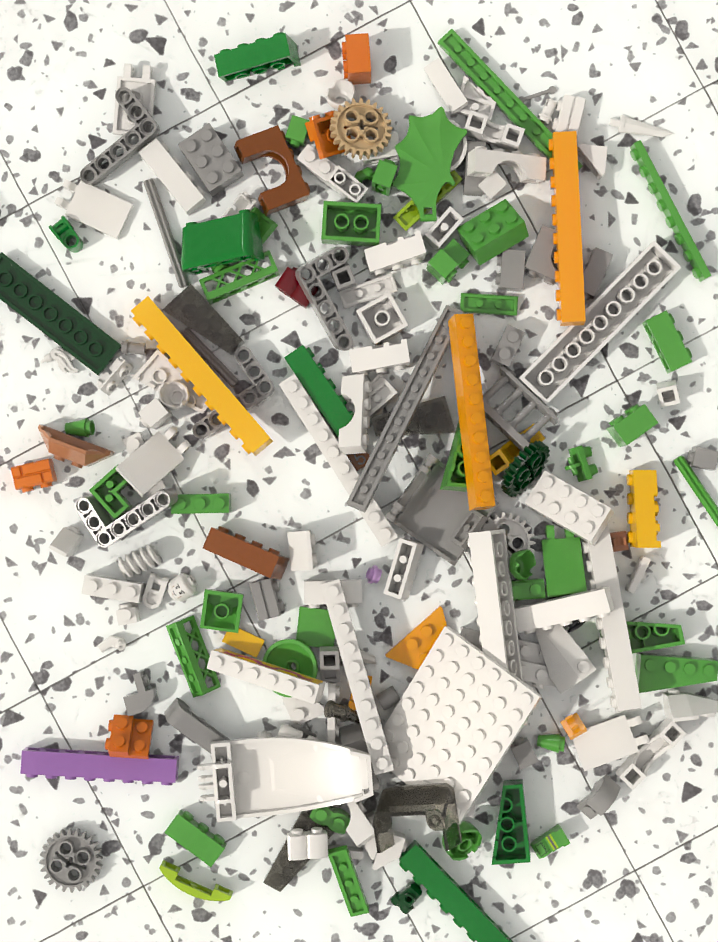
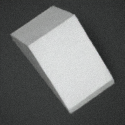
M580 144L577 147L578 156L597 179L600 180L606 170L608 147Z

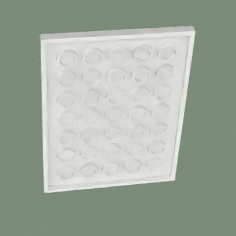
M445 626L383 727L394 765V770L391 772L457 826L460 825L542 698V695L452 628Z

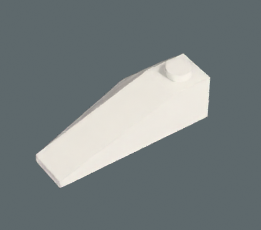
M668 689V693H662L665 716L673 722L697 720L699 715L702 717H715L716 712H718L717 699L683 692L680 689Z

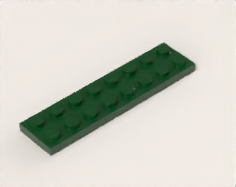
M3 252L0 253V300L100 376L121 349V344Z

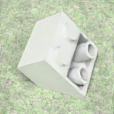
M311 530L287 532L291 571L313 570L315 568L314 565L318 564L317 553H313V546L316 545L315 534H311Z

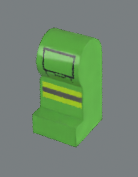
M557 824L533 840L530 845L537 857L541 859L562 846L569 845L570 841L561 826Z

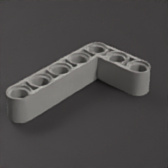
M126 87L119 88L115 93V98L135 126L80 171V179L88 185H98L157 137L160 132L157 122L136 95ZM129 93V100L122 102L123 94ZM140 108L142 110L141 115L134 117V111ZM148 124H153V131L147 133L145 131L146 126ZM133 136H138V143L132 145L131 138ZM119 148L124 149V154L121 157L116 156V151ZM104 160L109 161V166L106 169L101 167ZM89 172L94 173V178L91 181L87 180Z
M338 246L329 249L297 268L295 276L333 346L338 350L347 351L352 348L353 339L320 280L321 276L348 261V250L345 247ZM337 250H340L342 252V258L340 261H338L335 258V252ZM321 259L326 262V267L324 270H321L318 267V263ZM304 269H307L310 273L307 280L302 278V271ZM314 286L319 289V294L316 297L311 294V289ZM323 303L328 305V311L325 314L320 310ZM332 320L337 322L335 330L330 329V322ZM341 337L346 338V345L344 347L339 345Z
M241 346L235 351V359L253 385L235 397L249 411L273 394L274 384L251 350ZM243 351L249 353V358L245 361L239 359V355ZM253 367L260 369V373L256 377L250 375V370ZM263 383H269L271 386L270 390L266 393L260 390ZM249 393L255 396L252 403L245 402V396ZM216 410L193 425L192 432L195 437L207 439L225 427L222 423L219 425L213 423L214 416L219 415ZM201 425L207 428V432L203 436H199L197 433V429Z
M172 488L159 491L114 522L94 495L79 498L75 503V508L97 544L101 547H107L117 543L174 505L178 500V494ZM164 494L167 495L168 502L165 501ZM150 504L153 506V512L149 508ZM135 514L138 516L139 521L135 519ZM120 524L123 525L124 531L121 529Z

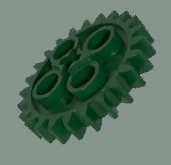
M539 440L538 442H531L528 447L525 446L523 451H519V455L514 457L512 463H509L508 469L505 470L506 474L502 477L504 479L501 482L502 491L510 497H516L518 494L521 495L523 491L526 492L527 487H531L532 482L537 481V476L541 475L542 470L545 468L544 464L549 461L547 460L550 456L548 454L550 452L549 447Z

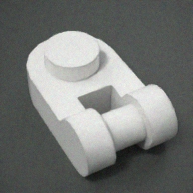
M151 572L142 597L145 607L154 609L160 606L170 578H161L156 573ZM154 583L161 585L159 591L153 589Z

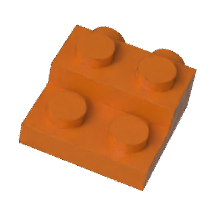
M334 111L324 113L325 117L322 118L320 114L309 117L310 121L305 123L310 142L315 141L320 159L345 152V149L338 150L339 144H333L335 138H330L332 132L329 130L331 117H334Z
M114 715L113 720H109L108 731L111 732V736L106 738L105 750H108L109 756L149 759L154 721L134 719L133 716Z

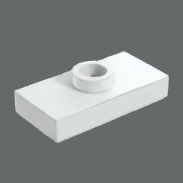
M645 556L639 557L626 584L625 591L635 594L639 584L643 583L647 576L645 571L651 559Z

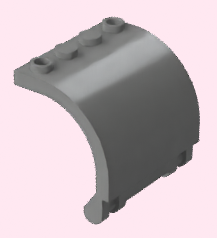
M429 453L426 457V462L420 465L416 476L399 500L393 503L392 506L394 507L392 510L387 512L384 517L455 566L468 548L469 533L480 531L499 502L495 500V506L490 509L469 511L467 492L440 490L446 466Z

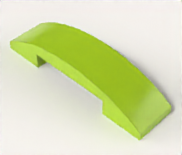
M165 860L162 861L159 867L169 882L193 897L208 901H228L232 897L233 891L219 884H215L214 889L211 890L179 876L178 873L181 868Z

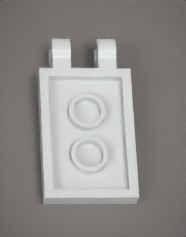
M124 63L123 76H117L116 91L121 87L130 89L153 117L156 80L151 79L153 68H151V65H143L142 78L132 77L134 66L130 63ZM129 93L123 94L122 102L129 100ZM115 98L112 134L123 136L135 124ZM137 108L133 113L134 117H139L142 110ZM153 124L146 126L145 131L147 133L152 132Z
M65 179L62 186L64 189L73 192L74 196L71 202L57 196L54 204L67 210L65 213L66 217L118 240L134 205L99 188L88 185L81 180L79 185H76Z
M174 426L170 427L163 435L158 431L115 468L141 497L185 460L182 454L189 449L191 444L185 440L176 449L169 442L178 432Z
M625 715L586 728L587 731L572 739L584 771L639 752L637 746L650 742L647 734L634 738L630 727L643 723L640 715L628 720Z

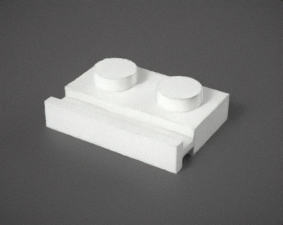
M381 374L371 381L372 390L369 392L371 409L368 410L370 419L399 395Z

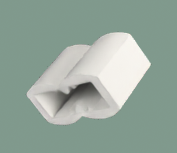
M313 827L310 831L296 828L288 832V859L327 858L328 836L326 830H323L322 827Z

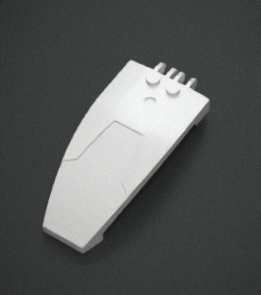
M253 737L211 741L212 763L197 765V770L212 769L213 775H201L198 777V782H213L202 783L198 786L200 790L214 789V794H205L200 796L199 799L200 801H215L217 822L294 813L352 801L356 803L374 795L370 754L351 747L321 740L297 737Z

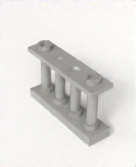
M502 366L500 368V375L502 377L483 394L485 417L520 451H523L525 446H529L530 439L548 421L553 425L558 423V414L553 408H548L528 390L516 378V374L510 368L506 369ZM509 382L516 390L497 408H492L488 404V400ZM523 395L530 403L511 421H506L502 417V413ZM533 409H538L544 416L525 434H519L515 430L516 426Z

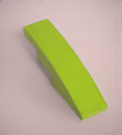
M455 170L450 172L455 185L445 184L441 188L437 196L436 205L463 181ZM411 199L393 218L407 231L420 220V215ZM424 209V214H427L431 209Z

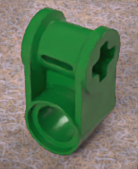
M64 215L53 226H48L56 238L70 252L77 253L82 250V239ZM76 239V244L69 246L70 240Z

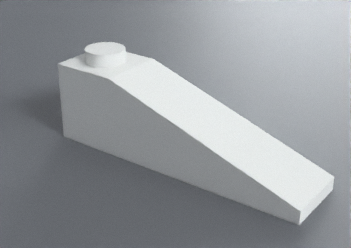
M560 623L555 624L554 628L542 630V627L535 629V634L542 650V656L548 669L549 678L560 694L596 671L589 658Z

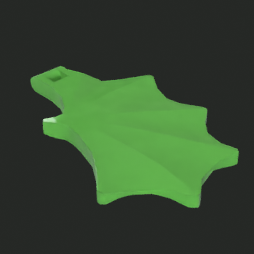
M442 106L433 114L424 117L410 115L408 118V133L395 146L400 161V168L393 182V187L404 192L413 200L420 215V222L437 220V196L445 184L455 185V181L450 174L451 162L455 150L461 140L467 135L466 129L456 127L448 120ZM424 209H432V214H424Z

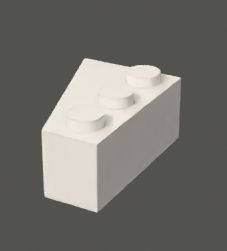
M420 230L414 232V236L407 238L401 236L397 238V241L384 242L365 249L364 256L369 274L380 276L385 274L386 270L393 269V271H398L407 264H411V266L421 264L422 260L425 259L426 249Z
M402 339L401 342L397 343L386 342L383 345H371L349 350L352 375L364 374L367 376L368 372L375 371L376 374H382L391 368H394L395 371L405 370L406 366L410 364L407 339Z

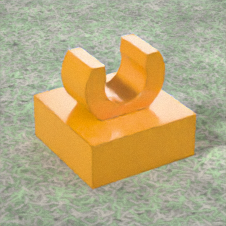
M577 713L569 715L560 722L570 740L587 731Z

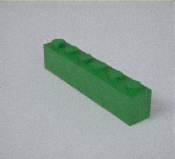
M302 345L285 356L284 359L339 438V429L345 427L352 420L354 412L352 410L348 411L345 407L347 402L341 394L339 396L336 394L334 389L337 387L331 378L327 380L323 375L326 371L320 362L318 364L315 363L313 360L315 355L312 350Z

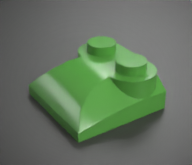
M205 589L200 628L238 633L244 594Z

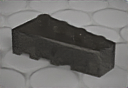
M192 284L162 309L165 313L230 356L245 343Z
M445 396L420 403L404 436L455 434L456 431ZM392 411L370 418L376 437H380Z

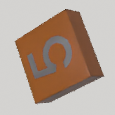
M368 453L347 455L356 471L365 467L370 457Z

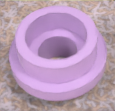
M373 565L372 568H368L366 573L368 583L377 584L379 582L382 570L378 566Z

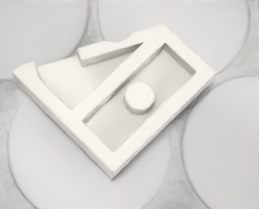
M464 76L460 90L469 104L456 112V114L468 117L470 110L489 116L488 119L491 121L496 102L491 97L486 96L482 89L471 83L467 76Z
M281 696L292 724L295 722L302 724L328 713L327 708L319 702L312 704L294 697Z

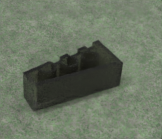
M307 811L299 812L289 831L291 832L292 829L296 828L310 831L313 827H322L323 830H326L328 839L335 833L327 825L315 823L309 817L310 813ZM286 836L264 877L263 883L281 892L310 859L289 860Z

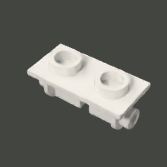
M244 191L232 203L236 209L234 210L232 207H229L221 217L239 214L240 210L249 209L251 212L257 201Z
M120 356L109 367L112 373L109 374L105 371L97 380L96 386L109 396L117 389L122 380L130 374L134 367Z

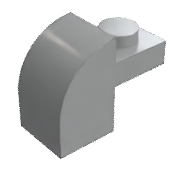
M341 251L335 253V258L338 261L342 258ZM347 261L330 271L338 292L356 286V281Z
M320 646L321 680L326 683L340 682L339 647Z
M143 670L133 674L137 692L123 697L128 716L145 711L153 704L156 698V687L148 689L150 685L149 677L147 674L144 675Z
M605 775L594 784L591 793L578 802L577 808L589 819H593L598 814L602 816L616 800L621 787L608 775Z

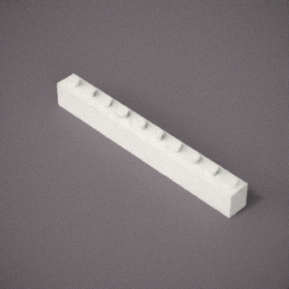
M293 374L279 383V386L350 496L360 476L347 455H344L338 448V441L296 375ZM372 498L365 513L359 510L381 547L398 537L374 498Z
M607 524L595 545L585 541L582 542L584 554L587 553L588 557L586 570L591 574V580H589L590 590L609 586L615 608L609 612V616L596 618V626L598 630H601L602 637L599 638L601 649H604L605 652L603 665L605 669H608L609 676L606 677L608 689L611 688L612 696H610L611 708H615V712L640 709L642 705L609 525Z
M340 578L322 583L320 585L367 749L371 757L374 773L379 775L394 770V765Z

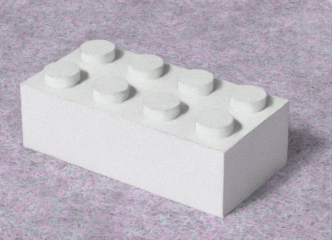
M547 471L543 472L525 501V504L530 509L592 545L596 544L614 514L610 507Z

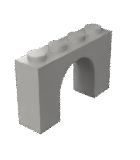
M542 225L526 260L524 271H526V275L532 278L540 277L544 279L543 282L546 284L558 285V282L555 283L554 272L557 270L554 268L551 260V254L555 246L553 245V233H556V230ZM597 247L593 249L583 271L585 300H593L596 297L613 257V254Z

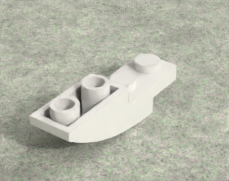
M309 144L306 145L296 158L315 177L353 203H358L369 189L339 165L336 166L327 158L320 159L318 151Z

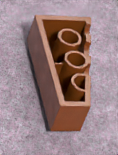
M222 526L218 528L211 527L203 549L266 577L282 579L290 559L280 555V551L273 548L265 549L263 544L252 540V543L246 541V537L235 533V536L229 534V529Z

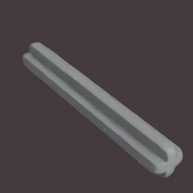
M188 327L181 332V335L231 387H234L239 382L235 375Z

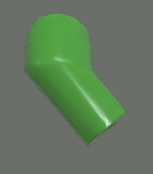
M366 167L357 171L354 178L361 183L366 179L372 180L375 171L370 167Z

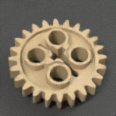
M353 98L351 104L345 101L344 107L339 105L338 111H334V117H331L329 130L332 131L330 138H335L333 144H339V151L345 149V156L350 152L352 153V158L357 154L360 160L363 155L369 159L371 153L376 157L378 151L383 152L384 147L388 146V140L391 139L390 133L392 132V127H390L391 120L387 119L388 113L382 114L383 107L376 108L377 102L370 105V99L363 103L362 98H360L359 103H356ZM347 118H353L355 121H349ZM370 118L374 120V122L367 121V119ZM347 136H354L355 139H349ZM367 136L373 137L374 140H369Z

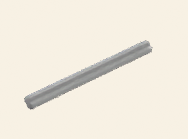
M153 179L145 180L144 186L176 280L180 288L187 287L189 282L186 273L182 271L181 259Z

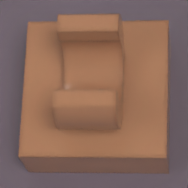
M626 531L610 533L613 552L629 550Z

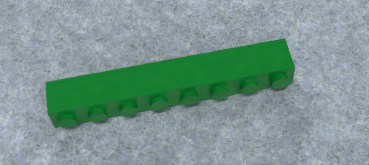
M416 840L406 848L405 852L401 853L399 858L401 868L405 872L409 870L414 875L412 877L419 886L423 885L427 889L426 893L432 900L436 898L440 902V908L446 914L450 913L454 917L453 921L459 928L463 926L466 929L467 936L473 942H513Z

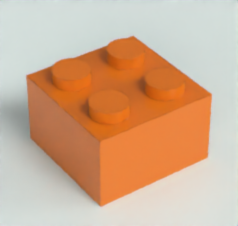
M369 34L345 35V42H342L343 60H347L343 61L344 79H348L353 85L371 84Z

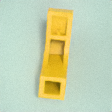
M535 423L519 434H525ZM539 430L530 439L529 443L538 442L539 440L542 442L546 438ZM510 440L490 455L491 471L495 476L509 467V463H512L514 457L519 455L520 450Z

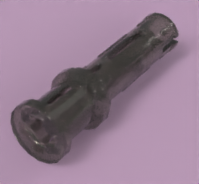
M329 700L324 707L325 717H334L340 722L351 721L360 724L357 711L350 709L348 705H339L333 700Z

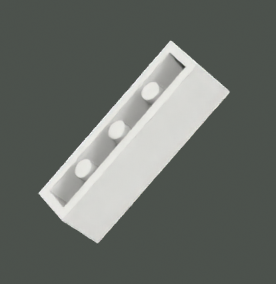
M156 138L138 153L189 216L206 202L203 197L206 194L199 185L197 187L194 186L192 183L194 179L188 171H182L180 168L182 164L177 157L174 156L172 158L169 155L170 149L164 141L160 143Z

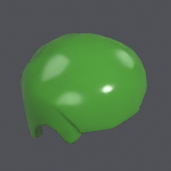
M525 549L514 552L509 559V570L512 576L517 580L523 581L533 575L530 570L536 566V560L531 550Z

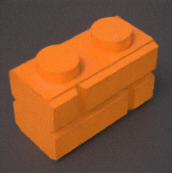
M44 459L11 467L15 489L22 490V493L34 491L33 487L40 485L41 488L53 486L52 482L57 481L53 460Z

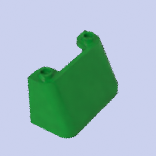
M249 209L240 210L239 214L202 223L189 222L182 228L181 266L182 271L192 275L202 274L208 268L238 261L247 262V260L253 259V257L254 261L265 260L258 215L250 212Z

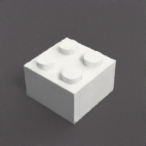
M390 292L356 310V315L374 346L406 330L409 326Z

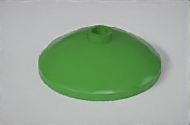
M280 640L271 645L264 654L262 660L264 662L317 679L318 663L316 656L310 647L299 640ZM292 663L296 664L295 670L291 667ZM273 691V692H275L276 694H278V695H280V696H283V697H291V696H288V695H285V694H282V693Z

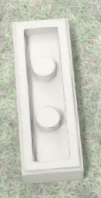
M437 58L423 68L452 114H455L469 104L440 58Z
M393 273L342 290L339 292L343 308L347 309L375 300L388 292L391 294L397 293L398 288Z

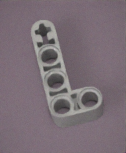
M178 697L164 712L166 720L171 726L210 754L211 741L230 740L194 714L190 707Z

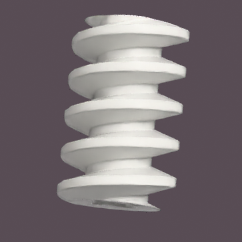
M146 544V551L141 547L139 548V554L133 550L131 558L125 554V561L120 557L118 558L119 568L126 580L127 575L133 578L134 572L139 575L141 574V569L147 571L148 565L154 568L155 562L158 565L162 564L154 546L151 548L148 544Z

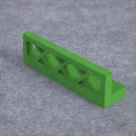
M270 250L264 252V258L268 257L271 262V266L267 268L259 267L260 261H254L253 257V259L247 260V262H240L200 279L199 282L209 304H214L280 276ZM244 266L253 267L250 275L240 274ZM232 273L236 275L234 281L231 283L224 282L225 274ZM211 280L218 282L216 289L208 292L205 283Z
M194 615L167 625V631L193 698L220 688L221 685L216 672L207 669L210 656ZM190 622L192 627L191 633L186 632L183 623ZM193 640L198 643L197 651L192 649L191 644ZM199 658L205 661L204 669L199 667ZM206 676L210 677L213 682V686L207 688L205 682Z

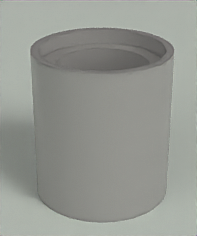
M393 686L376 695L384 710L400 701V697Z

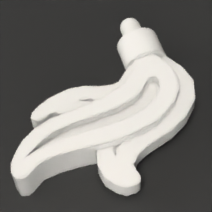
M53 348L40 361L41 363H48L55 360L62 372L67 373L65 368L71 373L77 374L79 372L71 363V361L75 360V357L69 355L61 348Z

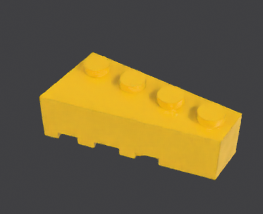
M629 470V474L626 477L627 486H630V493H627V505H630V512L627 513V524H630V532H627L628 543H630V547L661 548V541H657L660 524H658L655 518L659 513V505L657 501H654V497L658 496L656 470Z

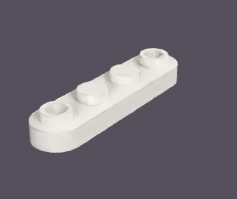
M336 682L328 683L327 742L335 743V737H339V725H335L336 717H339V706H336V698L340 697V686H336Z

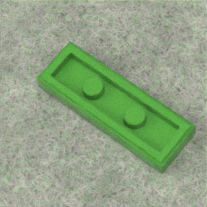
M461 293L460 310L464 311V313L517 316L518 296Z

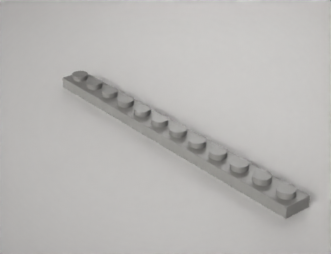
M449 305L445 306L346 502L348 506L364 513L366 512L450 344L448 320L454 314H464V311Z

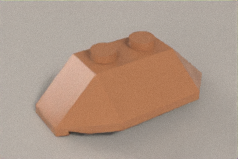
M41 424L38 426L48 452L54 454V459L63 462L65 459L72 461L71 465L82 469L83 466L89 467L114 455V452Z

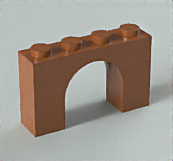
M278 125L236 141L234 149L241 164L261 157H270L277 160L284 168L285 182L260 193L258 197L265 216L308 199L310 195L309 185L307 182H304L302 170L299 165H296L294 153L291 148H288L285 133L282 130L280 131Z

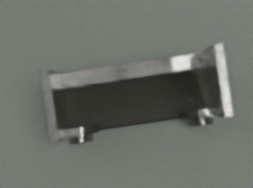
M447 783L389 786L382 790L373 818L377 853H382L395 845L392 816L425 815L430 829L443 831L445 851H450L462 843L455 792L451 785Z

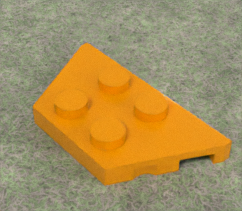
M442 607L436 608L389 650L385 656L418 670L443 628L447 626Z

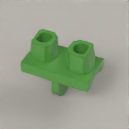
M581 445L568 449L570 454L568 458L569 465L565 466V470L571 469L573 476H577L578 482L592 479V476L598 473V469L595 464L588 465L586 459L592 456L591 447H582Z

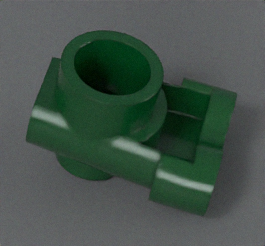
M409 882L403 891L396 892L390 898L391 903L398 906L402 913L408 914L414 908L413 904L422 895L421 887L416 882Z

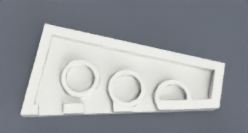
M158 349L133 376V379L156 391L159 390L163 383L173 380L181 382L189 390V401L186 403V406L202 414L208 409V406L204 403L207 399L203 395L199 397L192 389L195 385L191 381L187 383L180 375L183 371L178 367L175 369L168 361L169 359Z

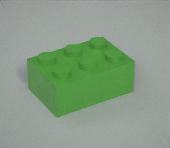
M506 199L456 228L461 243L479 266L529 237L525 221Z
M324 201L322 244L369 247L379 245L382 204Z

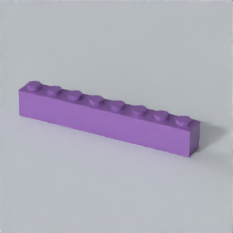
M26 747L22 750L20 774H26V777L30 778L46 775L45 778L48 779L65 776L67 780L83 777L85 781H95L96 778H100L104 782H114L117 779L122 780L123 783L142 781V784L161 782V785H173L178 780L179 756L149 754V759L110 757L108 752Z

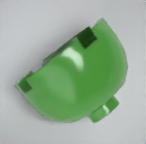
M464 820L458 826L455 823H451L442 835V844L446 853L451 859L457 861L468 858L467 854L471 851L475 853L482 841L479 830L470 822Z

